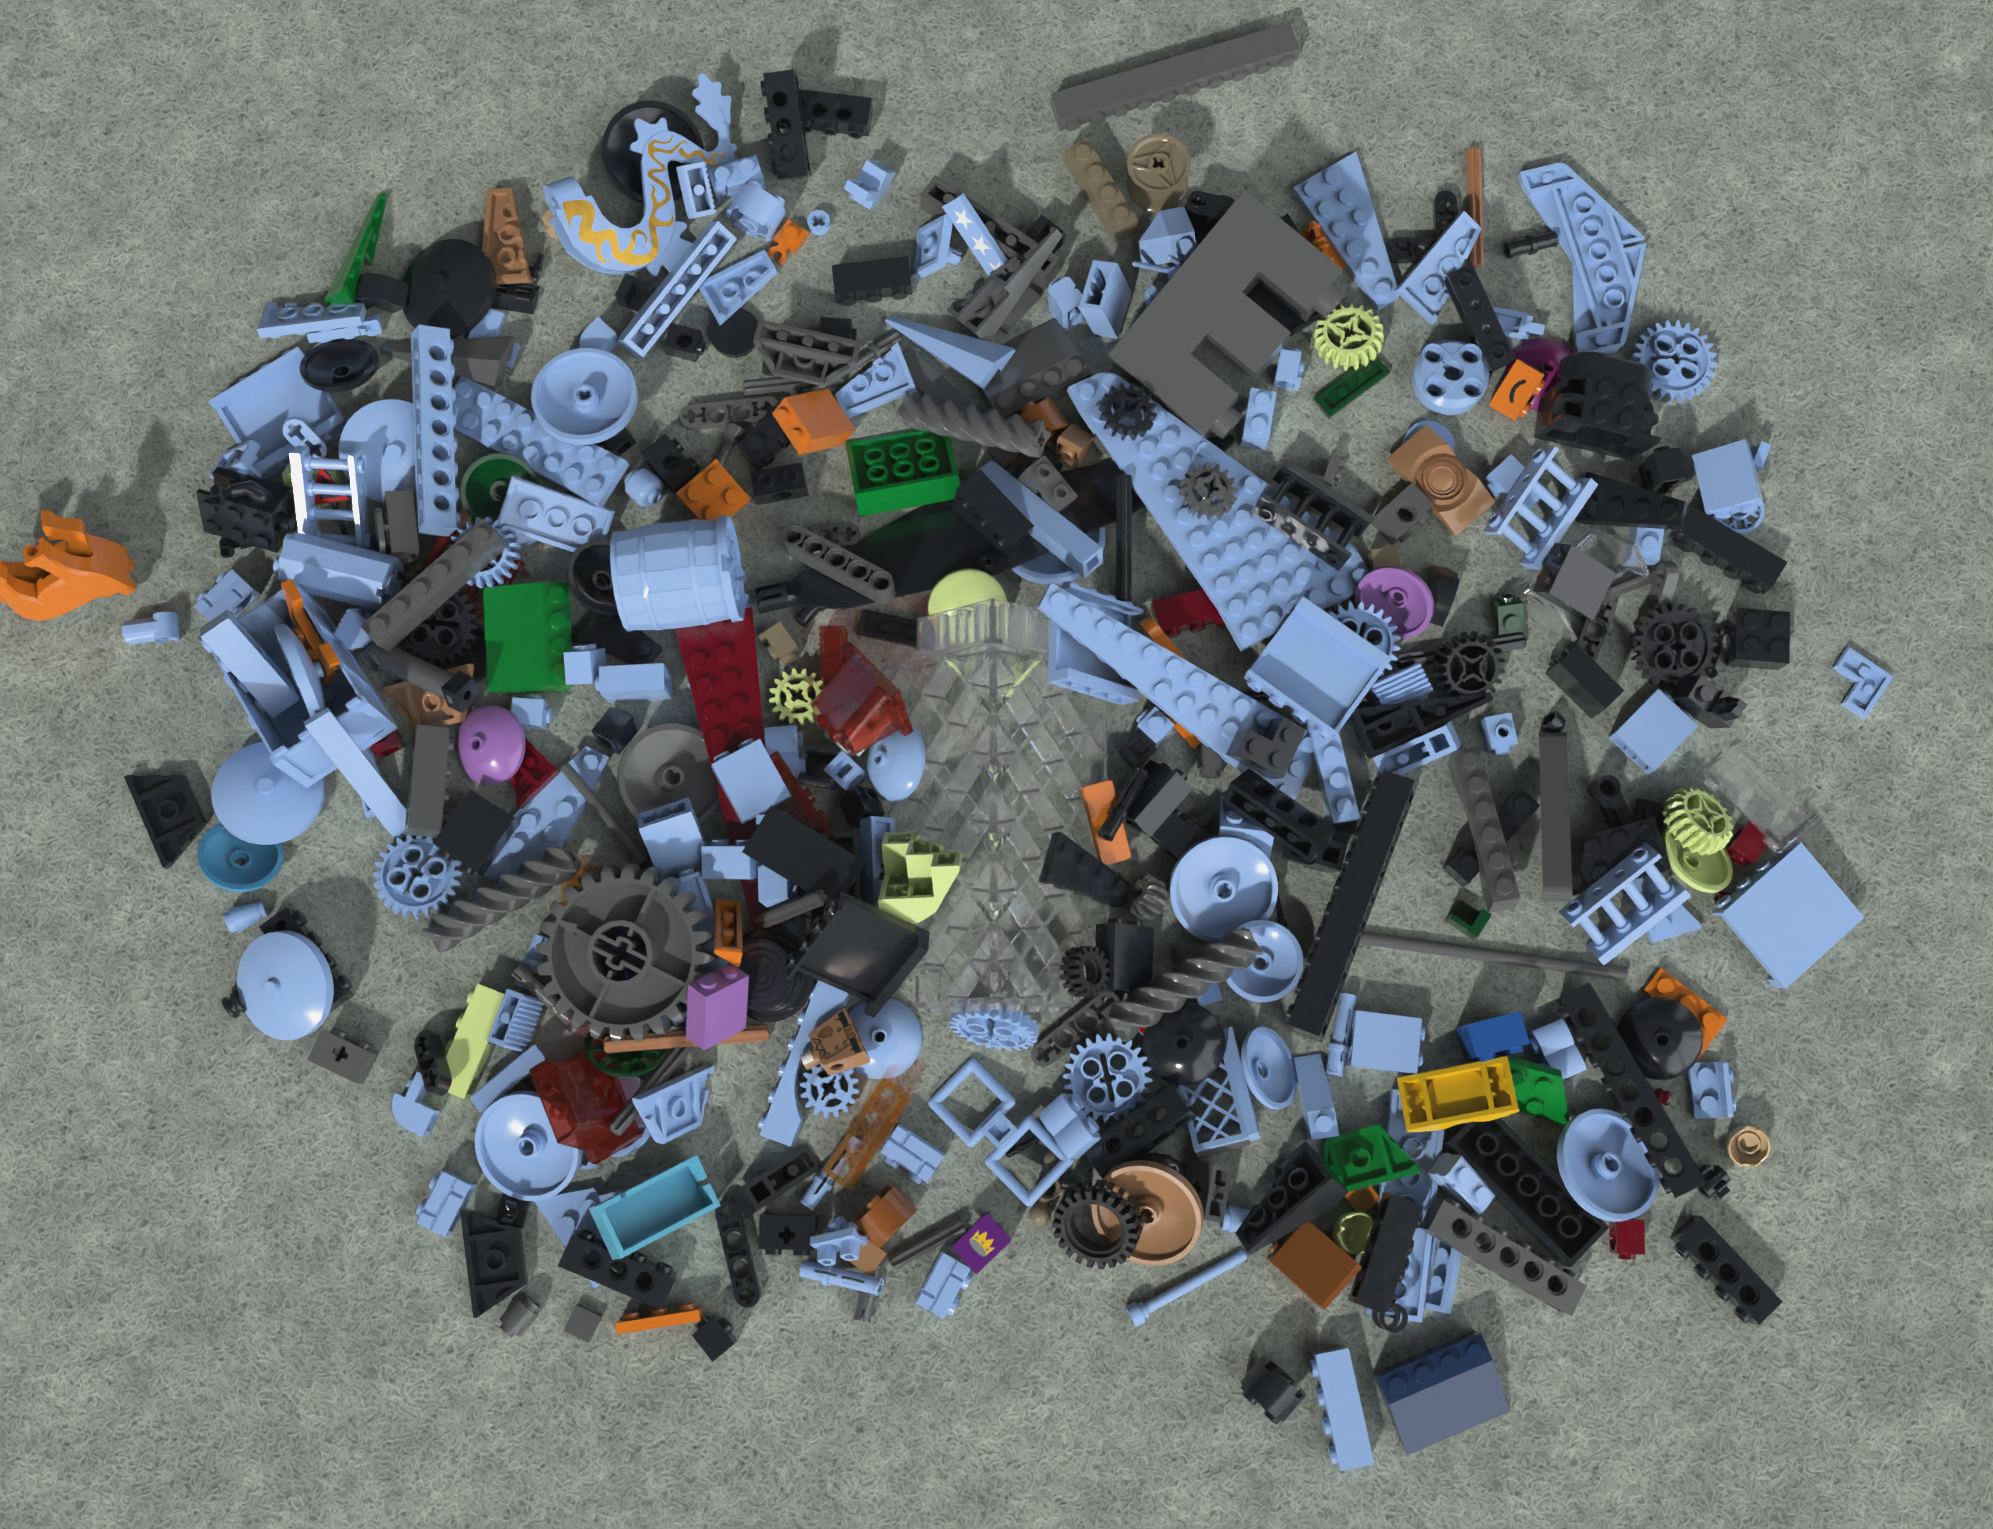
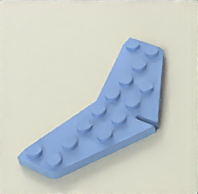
M1554 163L1521 171L1517 176L1521 189L1549 230L1556 232L1558 243L1572 262L1574 352L1593 351L1610 354L1619 351L1626 342L1647 243L1624 247L1642 243L1645 237L1568 165Z

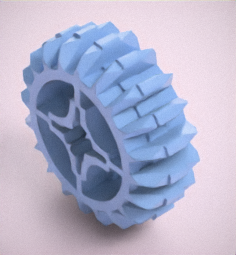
M476 517L475 525L482 520L480 517ZM486 517L485 520L497 530L509 546L503 550L500 560L497 556L489 563L494 566L493 568L478 572L467 582L470 586L476 583L477 587L483 588L486 582L488 587H493L494 579L499 584H503L504 580L502 577L504 575L508 578L512 577V574L509 572L510 568L518 569V565L513 562L514 560L521 559V555L515 552L521 548V545L515 542L518 539L517 535L509 531V526L504 525L498 528L499 520L497 519L493 522L491 517ZM466 521L467 528L464 530L461 527H457L460 535L459 537L451 536V539L456 543L475 525L470 521Z

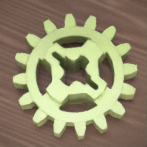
M795 668L792 669V675L790 676L782 672L784 679L782 681L775 679L774 682L777 688H770V693L775 697L770 698L769 702L771 705H777L772 709L774 714L781 713L779 719L782 722L789 718L790 725H794L796 721H799L800 725L804 726L806 719L814 723L813 715L821 716L822 712L819 707H826L827 705L826 701L821 699L827 696L826 690H819L824 686L822 680L815 682L817 675L812 673L808 676L807 670L804 668L801 674H798ZM801 681L799 684H790L792 682ZM812 688H814L816 693L815 702L809 696ZM791 692L797 695H800L802 692V696L806 702H804L803 700L801 701L799 699L795 701ZM782 693H784L787 698V701L784 703V707L781 704ZM797 710H807L804 713L794 714Z

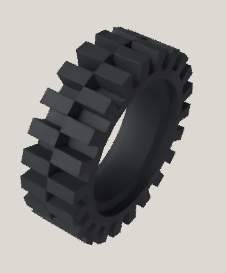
M1090 1179L1085 1180L1083 1186L1081 1182H1078L1074 1185L1073 1189L1070 1187L1066 1191L1054 1213L1052 1228H1056L1054 1231L1055 1239L1061 1238L1058 1243L1059 1247L1062 1249L1068 1246L1065 1254L1069 1258L1074 1253L1078 1255L1075 1262L1081 1264L1084 1258L1088 1260L1086 1267L1092 1268L1094 1263L1097 1262L1098 1269H1104L1107 1263L1109 1268H1114L1117 1262L1120 1265L1123 1264L1126 1258H1130L1142 1233L1143 1226L1141 1224L1143 1218L1142 1215H1138L1140 1211L1139 1206H1132L1134 1198L1131 1195L1126 1199L1123 1198L1126 1190L1120 1187L1116 1193L1112 1191L1114 1183L1109 1182L1107 1187L1104 1188L1103 1180L1097 1179L1094 1186ZM1088 1204L1100 1205L1109 1209L1115 1214L1121 1224V1237L1109 1244L1091 1242L1075 1226L1074 1212Z

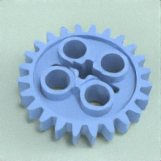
M1666 320L1662 326L1656 323L1652 329L1647 328L1643 333L1644 335L1637 339L1638 344H1635L1632 348V351L1635 353L1630 357V360L1648 366L1653 373L1651 395L1656 392L1658 401L1663 396H1666L1667 403H1670L1674 397H1676L1678 403H1681L1685 397L1690 401L1695 394L1699 396L1704 391L1703 388L1706 389L1711 382L1709 380L1716 374L1712 370L1717 366V363L1711 360L1715 358L1717 353L1709 352L1713 343L1705 344L1704 341L1707 338V334L1699 337L1697 334L1700 328L1691 331L1690 323H1687L1684 328L1681 327L1679 320L1673 326H1671L1669 320ZM1657 345H1662L1666 351H1661ZM1683 348H1688L1691 351V355L1687 354ZM1655 369L1663 371L1664 376L1659 375ZM1681 372H1686L1690 379L1683 377Z
M1360 600L1357 607H1353L1352 602L1348 601L1347 609L1338 604V613L1336 614L1330 609L1328 610L1329 615L1342 624L1346 621L1355 622L1356 628L1354 632L1358 635L1361 624L1366 622L1367 625L1361 633V637L1368 641L1367 634L1371 630L1380 631L1381 636L1379 640L1368 642L1391 657V660L1398 659L1392 651L1400 650V646L1393 643L1399 640L1400 636L1399 634L1391 633L1397 629L1396 624L1387 625L1392 619L1391 616L1381 617L1384 611L1383 608H1379L1374 612L1373 603L1364 608L1363 602ZM1389 663L1386 669L1392 670V666ZM1383 672L1380 674L1382 678L1385 677Z
M407 835V841L405 842L397 837L396 842L398 845L396 847L387 844L390 852L388 854L380 852V856L384 861L375 862V866L380 870L372 874L375 879L380 880L373 884L376 890H381L377 893V896L380 899H385L383 904L387 908L393 905L392 911L395 914L402 910V915L405 918L411 912H413L416 919H419L421 912H424L429 918L431 909L441 913L439 905L444 904L449 907L450 904L447 898L458 897L453 889L462 888L461 883L456 880L464 878L463 873L458 871L461 863L455 861L456 859L454 858L449 862L438 855L436 852L439 848L432 844L434 837L424 839L423 836H417L416 839H413L411 835ZM421 853L420 858L416 862H408L411 854ZM432 855L433 857L427 861V858ZM435 866H444V869L440 874H431V871ZM421 872L423 873V876H422V877L416 876V877L414 878V874H415V873H417V874H420ZM405 876V881L402 884H393L396 877ZM410 889L409 894L404 895V893ZM420 889H429L428 894L425 897H416V894Z
M967 1001L966 1005L959 1003V1007L954 1006V1009L951 1011L949 1027L953 1028L952 1032L958 1033V1037H967V1042L973 1041L976 1045L983 1044L986 1045V1048L993 1046L997 1050H1001V1048H1005L1008 1051H1011V1048L1021 1050V1047L1029 1049V1046H1034V1043H1037L1039 1025L1036 1024V1020L1031 1019L1030 1015H1023L1022 1010L1015 1011L1012 1006L1005 1008L1001 1003L996 1006L989 1001L987 1004H983L980 1001H977L976 1004Z
M1110 1032L1107 1033L1105 1040L1101 1039L1099 1033H1096L1095 1042L1086 1037L1087 1046L1083 1047L1077 1043L1076 1046L1079 1053H1069V1056L1074 1060L1073 1063L1065 1062L1064 1064L1065 1067L1071 1070L1070 1072L1063 1073V1078L1070 1080V1082L1064 1085V1089H1072L1070 1094L1077 1096L1081 1100L1085 1116L1090 1111L1093 1112L1094 1121L1098 1119L1099 1115H1103L1105 1123L1108 1122L1111 1115H1113L1115 1121L1119 1119L1120 1113L1128 1117V1109H1134L1137 1106V1101L1141 1103L1146 1102L1141 1095L1142 1092L1150 1093L1151 1091L1144 1085V1083L1152 1081V1077L1144 1074L1150 1071L1151 1067L1142 1065L1148 1059L1147 1056L1142 1055L1138 1057L1137 1055L1141 1050L1140 1046L1131 1049V1039L1125 1043H1122L1119 1037L1116 1040H1112ZM1102 1053L1105 1054L1110 1075H1115V1077L1111 1078L1115 1097L1114 1101L1109 1099L1105 1080H1100V1078L1104 1077L1100 1054ZM1115 1054H1121L1125 1057V1063L1120 1068H1115L1110 1064V1059ZM1086 1061H1096L1099 1065L1098 1070L1093 1074L1086 1073L1083 1070ZM1127 1081L1131 1084V1090L1128 1094L1121 1095L1116 1091L1119 1082ZM1095 1087H1100L1105 1091V1095L1102 1100L1094 1101L1089 1096L1090 1091Z

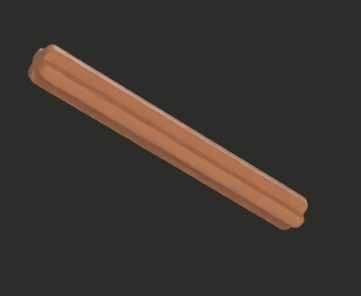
M1470 147L1466 152L1467 214L1482 230L1468 256L1469 263L1472 262L1474 268H1480L1484 263L1481 150L1478 147Z

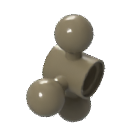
M1051 1150L1044 1156V1164L1047 1168L1046 1174L1060 1161ZM1042 1175L1037 1179L1035 1186L1045 1175ZM1056 1180L1054 1182L1056 1186L1054 1193L1048 1196L1042 1195L1038 1204H1035L1030 1209L1029 1218L1031 1222L1037 1226L1046 1225L1051 1219V1210L1048 1207L1049 1200H1053L1057 1196L1063 1197L1070 1187L1073 1189L1075 1184L1063 1187Z

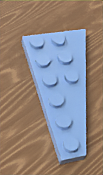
M1354 152L1293 187L1292 193L1311 220L1320 224V231L1377 312L1398 300L1400 295L1395 291L1397 284L1357 152Z
M585 746L568 763L590 789L594 791L611 758ZM561 770L532 801L513 815L520 825L484 876L496 881L498 876L503 873L517 874L519 866L523 861L528 859L539 861L547 847H563L565 840H568L583 812L587 801Z

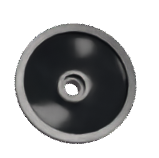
M337 339L318 345L310 350L303 357L299 369L303 381L308 386L323 392L335 393L349 391L365 384L378 370L380 360L376 349L365 341Z
M593 540L579 546L569 558L566 568L568 586L575 598L586 608L604 615L619 614L611 576L610 541ZM596 582H601L603 587L598 586Z
M1652 997L1635 1003L1624 1013L1617 1028L1645 1077L1649 1079L1669 1080L1683 1075L1694 1066L1702 1051L1703 1035L1697 1018L1686 1006L1669 998ZM1659 1035L1666 1036L1667 1041L1664 1045L1657 1044L1656 1039Z
M1185 1002L1176 1012H1163L1161 1019L1155 1025L1146 1027L1144 1031L1143 1052L1144 1056L1148 1058L1146 1060L1148 1065L1160 1078L1172 1084L1193 1085L1206 1080L1219 1068L1225 1054L1226 1041L1220 1022L1209 1010L1195 1003ZM1180 1038L1187 1040L1185 1048L1178 1047L1177 1041Z

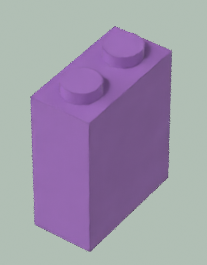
M729 963L688 984L687 1039L702 1050H706L746 1029L749 975Z

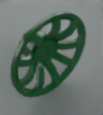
M590 1031L584 1042V1052L588 1061L599 1071L618 1077L639 1076L650 1072L662 1063L668 1050L655 1049L606 1053L604 1045L596 1044L591 1046L593 1037L590 1035ZM603 1052L608 1056H605L598 1062L592 1053ZM651 1052L658 1053V1057L652 1063L644 1056ZM610 1062H612V1069L606 1067ZM639 1062L644 1066V1068L638 1069Z

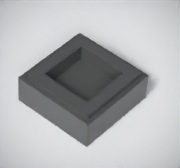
M576 1304L564 1331L589 1343L602 1315Z

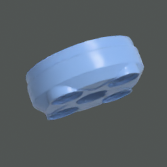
M1442 340L1426 345L1418 356L1412 371V387L1417 399L1429 410L1443 415H1457L1470 410L1481 400L1489 383V368L1479 346L1458 340ZM1427 358H1433L1436 362H1431ZM1464 358H1469L1472 362H1467ZM1451 372L1456 375L1458 380H1449L1444 376V373ZM1428 391H1434L1438 395H1431ZM1465 391H1471L1474 396L1468 395Z

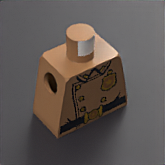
M845 1008L809 1033V1038L814 1048L800 1055L807 1070L821 1063L828 1075H834L871 1062L855 1024Z

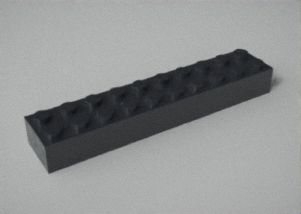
M1383 770L1381 777H1375L1371 788L1373 799L1371 802L1367 801L1362 812L1363 825L1362 827L1357 826L1352 839L1354 842L1353 852L1348 851L1343 862V867H1345L1344 876H1338L1333 890L1335 892V900L1333 903L1328 902L1324 913L1326 924L1324 928L1319 927L1314 940L1317 948L1315 953L1310 952L1305 963L1306 977L1305 979H1299L1295 994H1297L1296 1004H1290L1285 1017L1291 1032L1320 1043L1324 1040L1361 936L1415 795V780Z

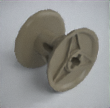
M1162 133L1146 135L1136 141L1130 149L1127 158L1129 174L1126 182L1128 195L1135 205L1144 211L1152 213L1179 206L1186 197L1188 188L1187 176L1191 166L1189 151L1184 144L1174 136Z

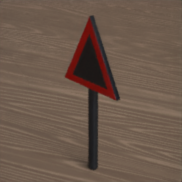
M318 469L317 483L337 484L325 469ZM316 494L315 504L331 502L333 509L339 510L336 501L349 500L350 498L348 495ZM337 520L342 535H348L344 521Z

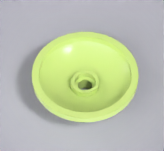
M977 569L956 570L944 576L934 586L928 601L929 618L937 633L947 641L959 645L979 644L990 639L1002 627L1007 615V598L1000 583L990 574ZM968 610L974 611V614L970 617L965 616Z
M1669 826L1666 827L1662 835V842L1671 870L1681 881L1696 890L1707 893L1719 892L1729 885L1733 876V867L1725 847L1711 855L1704 854L1700 856L1697 852L1691 853L1688 847L1683 848L1682 843L1679 840H1675L1673 833L1668 832Z

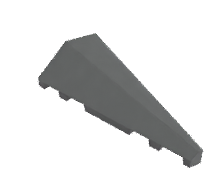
M1052 226L1049 229L1050 233L1039 243L1034 240L1029 244L1031 248L1020 258L1015 255L985 279V284L975 293L969 291L965 294L966 300L957 307L951 305L947 311L976 338L990 342L1063 235L1058 229Z
M514 336L453 340L454 349L451 354V363L455 367L454 375L492 386H502L506 363L511 360ZM411 343L384 345L381 349L380 354L412 363ZM430 353L433 359L438 360L434 354Z

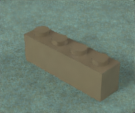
M1088 138L1066 148L1064 163L1114 244L1137 232L1138 219Z

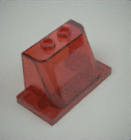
M850 641L842 645L841 648L846 662L811 702V707L819 727L822 730L826 729L831 740L834 743L838 742L851 757L896 731H899L904 737L914 732L900 690Z
M596 1040L591 1043V1046L596 1044L604 1045V1042ZM584 1048L567 1059L542 1061L529 1069L558 1144L586 1151L590 1162L597 1165L642 1137L635 1119L620 1136L610 1131L611 1121L628 1101L618 1076L609 1075L596 1069L586 1058ZM603 1052L592 1053L598 1062L605 1056H608ZM610 1062L606 1066L607 1068L615 1070L612 1065V1062Z

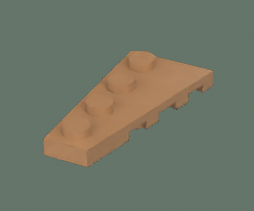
M512 188L487 190L482 251L490 258L494 266L497 285L532 283L516 193Z

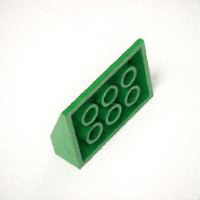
M912 429L845 442L859 517L949 501L955 498L960 481L950 436H941L931 431Z
M535 582L484 587L483 611L487 692H568L574 686L573 684L566 685L563 652L572 651L568 583Z

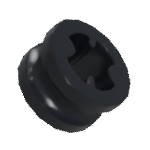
M236 991L231 992L229 998L224 997L221 999L225 1010L235 1019L240 1016V1012L245 1013L247 1011L244 1005L241 1004L239 994Z

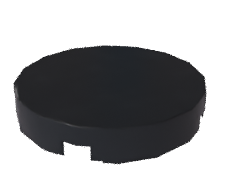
M739 308L721 326L714 317L709 326V337L712 346L725 357L739 358L748 355L755 348L753 340L758 325L757 319L751 312L743 308Z

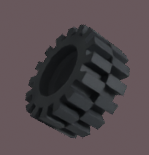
M1093 945L1072 947L1070 950H1067L1065 952L1066 956L1061 959L1064 965H1060L1059 969L1064 974L1060 975V979L1065 980L1063 984L1064 989L1069 988L1067 992L1070 995L1074 994V997L1096 996L1103 993L1102 990H1105L1107 987L1104 982H1109L1110 978L1106 976V973L1110 972V967L1106 968L1105 966L1109 962L1107 958H1103L1104 952L1099 951V948L1097 946L1093 947ZM1084 965L1086 968V978L1083 971Z

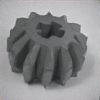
M1141 875L1137 882H1132L1131 889L1127 891L1129 894L1125 898L1127 903L1125 909L1139 920L1145 922L1149 919L1154 920L1157 914H1162L1163 907L1167 906L1166 900L1170 897L1168 893L1169 887L1154 875Z

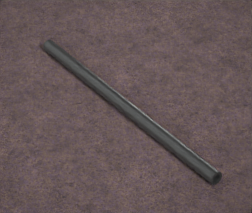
M1367 931L1363 932L1359 942L1362 945L1626 981L1628 977L1627 967Z

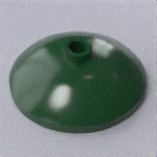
M492 453L482 456L474 461L463 475L460 486L462 505L474 522L476 517L481 519L491 517L494 522L499 517L511 477L515 476L540 485L537 475L528 468L529 465L525 461L514 455ZM499 485L504 486L506 489L505 493L498 494L495 491L496 487Z

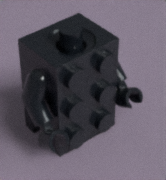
M217 466L212 472L214 485L210 488V492L198 489L196 492L203 531L222 537L219 541L221 556L224 558L232 557L235 554V548L238 547L242 550L255 546L278 553L283 546L285 535L287 533L292 534L297 526L292 488Z

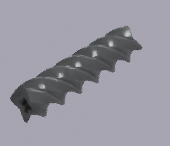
M906 390L903 403L896 411V415L904 422L905 426L913 429L931 431L941 436H953L962 441H975L987 447H999L1005 451L1021 452L1036 458L1042 457L1045 443L1051 436V432L1045 430L1042 419H1036L1029 424H1026L1019 414H1013L1003 419L994 408L981 414L972 403L958 409L950 398H946L936 404L928 393H924L914 399Z
M566 840L563 847H547L539 861L525 860L519 866L517 874L503 873L498 876L494 888L479 887L473 893L471 901L457 900L452 903L448 915L432 914L428 919V928H423V931L433 941L439 953L448 951L459 944L462 939L470 938L479 933L485 926L500 921L507 913L523 908L531 899L545 895L553 886L569 881L579 872L582 863L573 853Z
M1242 926L1241 929H1235L1226 933L1218 943L1203 947L1194 958L1182 960L1173 968L1172 972L1159 974L1148 986L1133 990L1126 997L1125 1001L1110 1004L1103 1011V1014L1116 1036L1122 1042L1128 1041L1137 1034L1140 1027L1155 1025L1161 1019L1163 1012H1176L1184 1005L1187 998L1202 996L1209 988L1210 983H1223L1231 976L1233 969H1245L1254 962L1257 954H1264L1256 943L1251 931Z

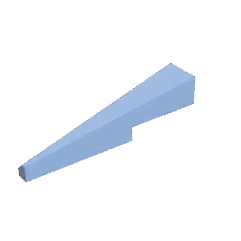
M893 316L885 320L889 326L944 364L949 365L983 390L998 369L1002 371L1015 353V349L1012 347Z

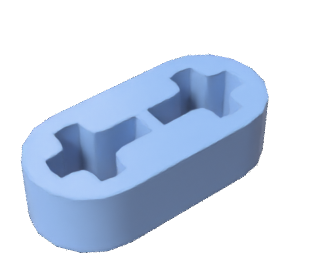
M290 417L285 420L282 428L283 435L295 448L298 445L309 446L306 443L309 440L313 445L318 443L321 445L319 447L320 454L315 452L310 454L313 458H324L326 456V443L304 420L298 417ZM290 424L294 426L301 425L300 432L304 435L302 439L296 433L289 434Z

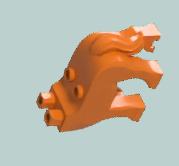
M41 510L42 529L48 541H64L51 545L42 537L37 540L39 545L35 547L28 545L23 548L24 562H4L0 560V601L6 603L18 615L30 620H49L68 613L93 599L111 597L117 593L127 596L137 589L136 582L129 578V574L135 568V562L127 557L126 547L108 539L88 534L85 530L84 522L80 519L61 517L49 510Z

